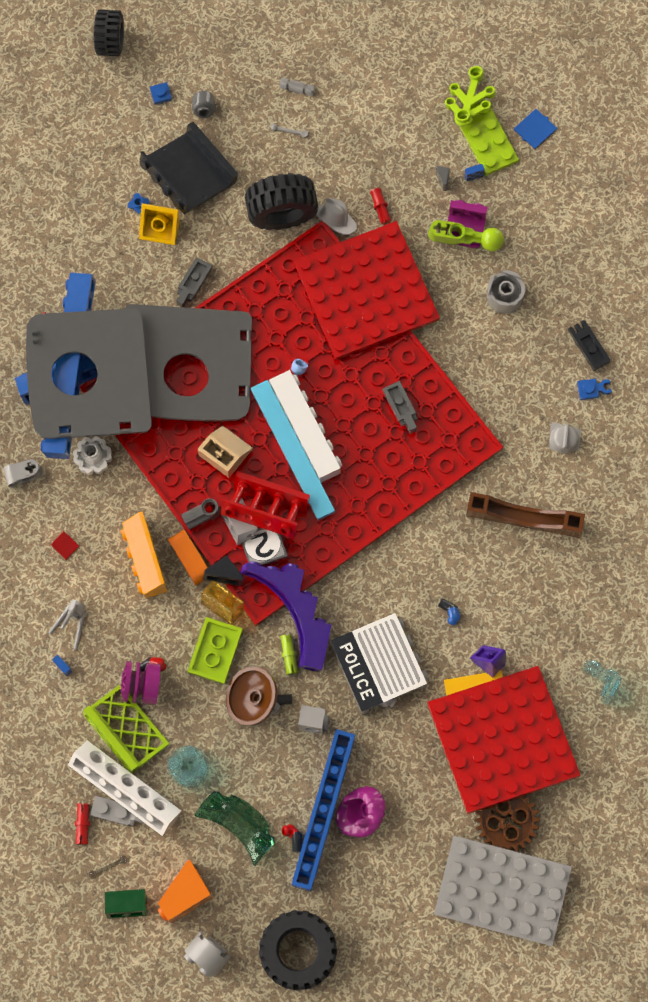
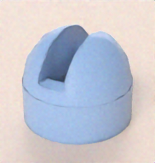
M295 359L291 367L292 372L296 375H302L305 373L308 364L301 359Z

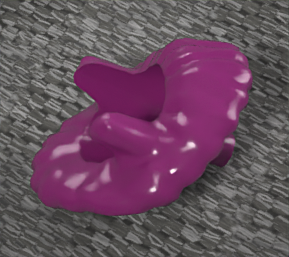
M369 786L359 787L348 793L339 804L336 812L335 822L337 823V828L344 835L362 838L374 834L385 816L386 807L383 795L380 794L379 790Z

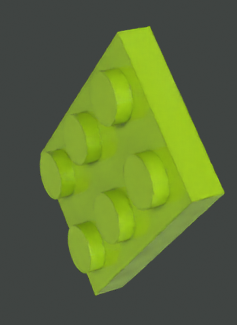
M206 617L187 673L225 685L243 628Z

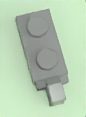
M95 796L90 816L127 826H133L134 822L144 823L118 802Z

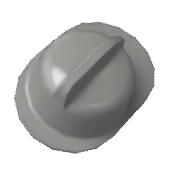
M329 197L326 199L325 204L318 207V218L334 231L343 235H349L356 230L357 224L348 215L347 206L342 200Z
M552 422L549 438L550 449L563 454L578 450L581 430L573 428L567 423L562 425Z

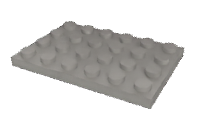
M453 835L434 915L552 946L572 866Z

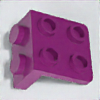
M451 200L448 221L473 228L476 232H483L488 207L480 203L470 204L463 200ZM452 231L453 236H460L457 231ZM459 243L457 245L478 249L481 243Z

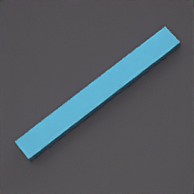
M268 380L251 387V391L303 493L310 495L309 505L317 520L335 513Z

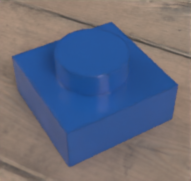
M167 82L150 86L154 105L172 100Z

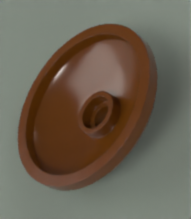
M247 667L240 670L231 679L226 691L228 713L236 722L247 726L257 725L266 720L274 710L277 701V686L274 678L268 671L259 667Z

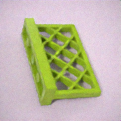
M120 684L93 705L86 707L83 710V716L124 767L134 774L138 768L161 752L169 743L137 703H132L130 695L128 697L130 704H126V702H112L113 695L120 691ZM101 704L110 705L108 715L100 714L96 708ZM112 706L123 707L122 717L111 715ZM125 708H135L137 711L136 718L124 717ZM110 719L122 720L121 730L112 729L109 726ZM124 721L136 722L135 731H124ZM138 722L147 723L149 732H137ZM122 734L134 735L133 745L124 744L121 741ZM136 736L148 737L147 747L136 746ZM150 737L159 738L163 744L158 748L149 747ZM134 749L146 750L145 758L138 762L134 757Z

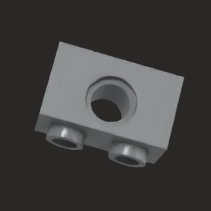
M302 705L298 723L299 731L323 735V730H327L329 724V715H326V710Z

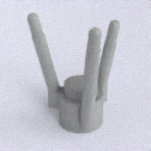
M72 599L48 633L52 634L64 618L61 629L65 628L70 618L77 620L80 617L74 644V650H77L83 621L87 614L84 611L86 606Z

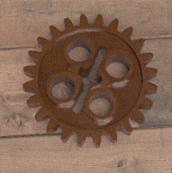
M521 796L506 801L508 810L505 812L500 811L497 805L476 811L475 814L480 816V818L475 819L474 822L480 823V825L475 829L477 831L482 830L479 838L485 837L484 843L486 844L491 842V845L509 850L513 848L516 852L518 850L517 846L525 849L524 842L531 844L529 836L536 837L532 830L539 829L537 825H534V823L540 821L539 818L534 817L539 811L532 810L535 803L529 804L530 797L528 796L524 799ZM491 811H495L504 818L507 815L510 816V821L523 827V830L518 829L511 823L503 824L504 819L491 814ZM523 812L526 815V820L518 821L515 818V814ZM491 819L497 820L499 827L491 829L488 826V821ZM513 829L516 832V838H507L506 830Z

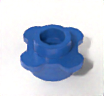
M135 193L133 199L128 202V208L141 214L142 203L149 204V199L141 197L139 193Z

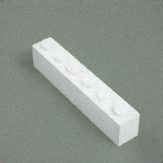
M289 370L270 379V386L320 483L340 474L342 463L338 456L333 455L332 450L334 448L329 439H325L323 435L325 430L322 424H317L315 420L317 415L313 407L309 408L307 404L308 397L305 391H300L298 387L300 382L296 374L292 375Z

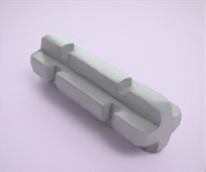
M281 78L279 85L282 89L287 90L289 88L290 91L301 94L304 92L308 96H313L315 86L305 85V83L295 80L289 81L287 78Z

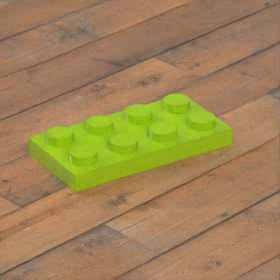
M481 102L471 106L470 110L479 106ZM492 109L488 113L481 112L474 116L473 121L468 126H459L478 163L483 164L485 176L519 162Z

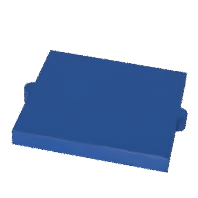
M535 109L513 130L522 137L523 141H526L535 149L557 127L548 120V117H545Z

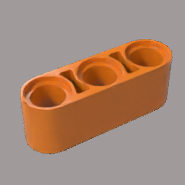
M182 530L167 539L173 547L175 554L184 565L186 572L192 578L194 585L196 586L205 581L203 580L204 570L208 567L186 531Z

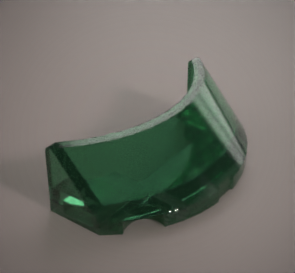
M213 791L194 814L198 818L216 822L232 832L245 846L255 867L275 843L274 837L268 831L269 824L259 811L254 809L248 802L232 794L230 797L223 796L219 791Z

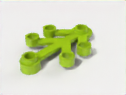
M473 66L469 69L468 73L471 82L467 95L463 93L458 83H453L449 86L451 95L457 96L463 104V109H460L456 104L455 98L449 97L445 100L446 108L455 113L454 119L458 126H468L473 121L474 116L481 112L488 113L492 109L490 101L485 100L479 106L470 110L474 104L485 98H494L496 95L493 86H488L484 91L475 95L477 85L484 77L483 69L480 66Z

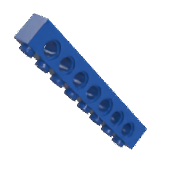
M337 729L335 731L292 880V887L312 892L355 741V734Z

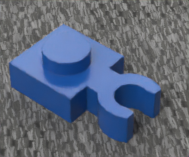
M596 378L577 381L580 400L599 398L600 392L605 395L610 394L612 390H606L603 387L605 384H610V380L605 379L601 383H597Z

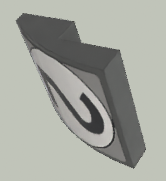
M263 528L257 529L254 532V538L242 543L248 563L249 561H255L260 563V566H265L288 558L280 534Z

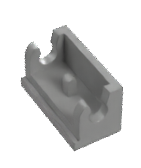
M241 498L239 503L245 505L243 499ZM222 515L237 545L255 537L254 532L257 531V526Z

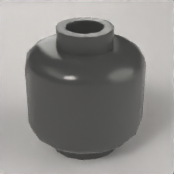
M208 91L195 93L192 97L193 113L200 118H208L214 114L216 109L214 95Z

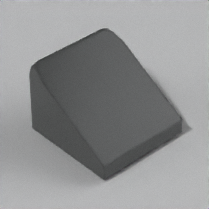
M436 166L435 174L443 191H447L450 169Z

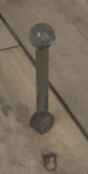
M123 855L119 860L96 871L92 870L89 872V877L95 878L97 874L120 863L124 864L128 861V858Z

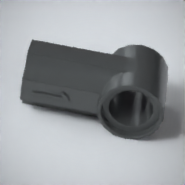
M206 499L201 505L185 512L181 516L188 529L191 530L210 519H216L219 517L221 510L214 499ZM214 505L215 510L212 513H207V507Z

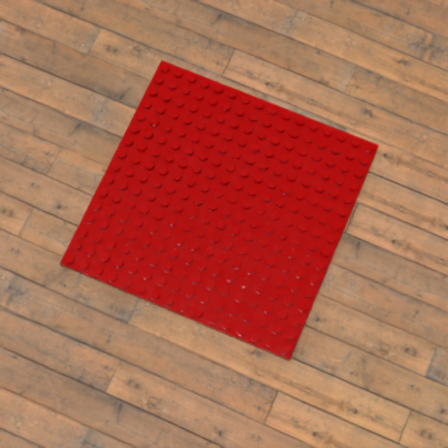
M323 221L317 223L195 307L199 309L248 312L252 317L250 406L246 416L237 421H184L151 417V429L148 432L115 435L209 564L213 565L227 555L241 573L242 566L248 563L242 543L240 545L236 544L221 514L216 519H210L191 530L188 529L181 515L201 505L206 499H214L221 510L223 499L232 500L236 490H233L237 471L303 492L251 391V387L266 380L269 382L270 379L289 370L292 375H295L291 369L293 361L295 359L305 361L308 364L305 373L296 375L300 382L298 387L300 391H305L308 397L307 404L309 408L313 407L317 415L315 420L317 424H322L325 430L323 435L326 440L329 439L334 448L332 453L334 456L339 457L342 466L340 467V474L321 483L335 513L317 520L309 504L306 513L298 511L294 522H297L294 539L280 534L288 558L262 566L266 568L268 566L277 567L280 571V568L289 563L298 565L299 569L304 570L300 593L312 587L503 450V446L412 331L335 361L293 263L295 259L340 243L336 235ZM240 332V341H246L247 332ZM176 356L164 368V381L167 387L177 395H196L208 383L206 366L194 356ZM97 378L89 380L80 386L81 391L86 393L91 390ZM398 381L401 382L416 412L417 420L414 422L417 426V431L412 434L409 433L406 425L401 426L397 421L382 391L383 388ZM239 387V396H245V387ZM131 423L119 424L120 429H131ZM222 426L253 448L230 478L201 458L198 453V448L205 439ZM243 493L242 499L246 506L250 507L254 496ZM262 499L257 509L268 513L272 502ZM280 505L276 516L286 519L291 509ZM215 506L207 507L206 512L212 513L215 510ZM242 574L243 581L241 587L225 584L255 626L285 606L279 596L268 586L247 575Z

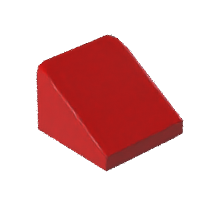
M64 531L51 544L52 548L65 560L79 547Z

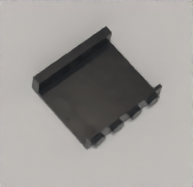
M194 122L187 125V131L182 136L149 155H146L144 151L140 155L139 162L142 169L147 170L153 182L158 183L164 195L169 196L175 208L184 215L236 183L238 177L236 170Z

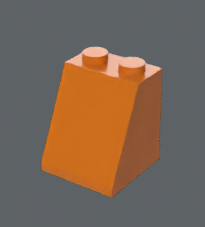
M191 860L184 864L158 902L160 908L157 910L165 922L168 920L170 923H173L213 898Z

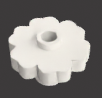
M86 437L78 442V449L73 451V460L76 465H79L81 472L87 475H91L93 472L101 474L108 469L107 463L112 461V451L104 439L94 437L91 440Z

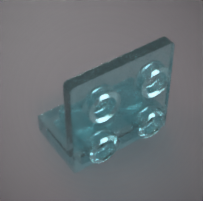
M586 660L581 670L606 683L600 696L603 697L601 702L608 705L622 678L619 677L618 672L602 668L599 662Z

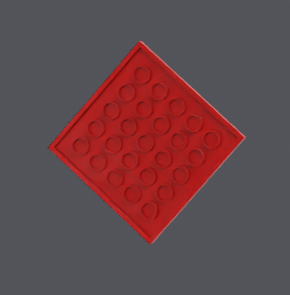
M397 221L293 260L335 361L440 320Z
M539 666L427 702L467 814L580 777L579 769Z

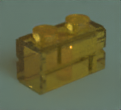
M214 580L201 593V604L231 625L243 613L244 601L235 597L234 594Z

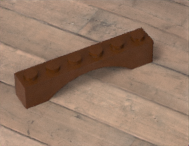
M470 492L466 513L468 517L580 538L585 518L583 513L530 508L505 502L490 495Z

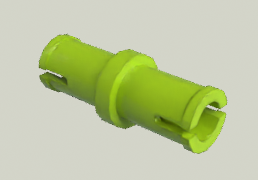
M292 634L280 636L286 675L299 673L295 657L297 656V651H294Z

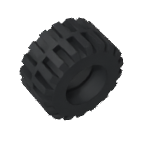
M98 9L94 21L95 52L98 56L119 57L124 42L123 14L121 10Z

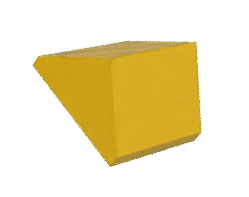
M142 203L139 239L175 245L181 220L179 210Z

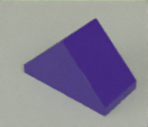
M482 645L470 659L493 678L506 665V651Z

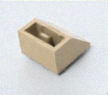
M222 426L205 439L198 448V453L201 458L230 478L253 448Z

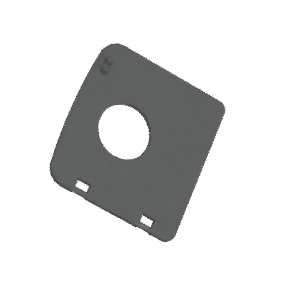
M129 304L124 308H136L142 313L150 414L152 418L184 421H237L246 416L250 406L252 317L248 312ZM240 332H247L246 341H240ZM179 355H191L203 362L208 371V383L200 393L193 396H180L167 387L163 372L166 364L172 358ZM239 387H245V396H239Z
M130 308L44 313L30 318L26 330L27 382L35 432L44 439H60L128 433L137 434L146 433L151 429L143 321L140 310ZM78 353L87 356L93 361L97 368L98 376L91 390L81 395H68L61 392L54 385L51 376L52 368L55 362L64 355ZM131 423V429H120L119 424ZM71 427V433H59V428Z

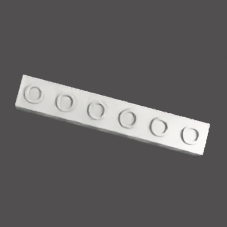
M86 741L74 752L68 764L71 768L163 836L176 822L181 813L180 809L89 741Z

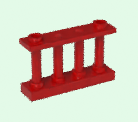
M237 471L233 490H236L232 500L223 499L220 514L294 539L297 522H294L298 511L306 513L310 495ZM243 493L254 496L250 507L239 503ZM262 499L272 502L268 513L257 509ZM280 505L291 509L286 519L276 516Z

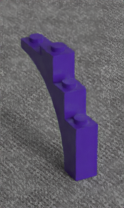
M249 561V563L244 564L241 574L255 578L268 586L288 608L299 636L300 657L298 668L315 672L321 671L332 624L326 623L324 619H314L318 597L312 596V593L308 591H301L300 593L304 570L299 569L298 565L290 563L280 568V571L279 568L273 566L262 567L260 563L255 561Z

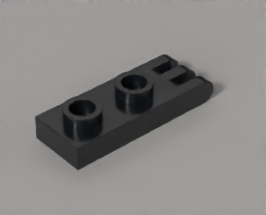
M582 320L580 323L583 329L577 323L574 325L577 332L572 327L568 328V332L592 370L596 371L610 363L611 360L587 322Z

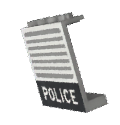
M395 613L330 640L362 715L368 713L369 709L417 688L422 686L427 688L428 676L425 670L421 671L418 665L421 663L417 652L413 653L410 647L413 646L409 635L405 636L403 628H405L401 618H397Z

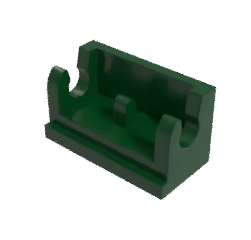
M145 889L105 892V915L107 919L147 916V895Z

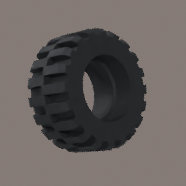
M288 173L268 176L265 179L258 180L257 183L254 182L245 193L249 221L259 229L281 230L283 228L288 229L293 226H299L301 223H306L309 219H312L319 207L314 182L308 176H303L302 174Z
M304 910L282 913L279 917L273 919L263 931V936L259 943V957L263 969L276 984L296 991L307 990L316 985L318 986L330 975L336 963V940L329 925L316 914ZM294 931H303L310 934L317 944V957L315 961L303 970H293L287 967L279 955V946L282 939Z

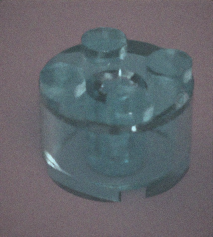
M191 745L176 749L167 762L168 772L172 780L183 788H195L201 785L206 780L209 772V764L201 750ZM185 764L191 765L192 770H184L186 768Z

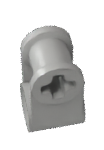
M32 459L10 464L3 468L8 487L36 480L42 474L41 467ZM33 466V467H34L33 472L30 473V472H29V471L31 470L30 467Z

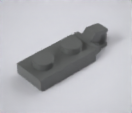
M197 257L195 258L178 286L177 294L179 297L176 300L178 306L184 308L188 300L192 301L196 297L213 269V265Z
M398 381L383 388L382 391L397 421L401 426L406 425L410 434L416 432L417 426L414 422L417 420L416 412L401 382Z

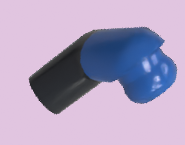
M442 598L438 607L448 612V623L456 625L461 617L458 607Z

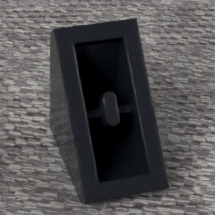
M226 555L204 570L203 580L241 587L243 576Z

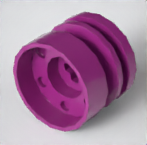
M126 661L125 668L122 671L120 687L122 702L127 703L129 694H132V703L136 702L138 695H142L143 704L156 705L160 682V664L147 663L145 671H141L140 662H136L135 670H132V661Z

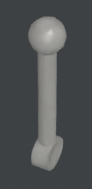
M276 124L271 125L272 131L280 130L301 135L303 138L308 136L306 130L300 132L279 127Z

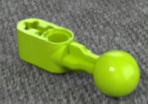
M436 220L428 230V237L433 242L451 245L459 243L471 244L473 242L481 243L485 250L491 252L499 250L504 243V236L497 228H488L484 232H476L473 228L464 227L460 223ZM452 231H457L460 236H453Z

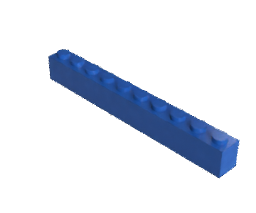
M70 273L69 279L66 280L67 295L63 298L64 312L92 311L96 280L92 274ZM71 353L62 356L56 361V366L52 369V378L54 385L61 392L68 395H79L85 355ZM60 427L59 433H71V427ZM72 437L44 439L41 441V451L47 458L69 459Z

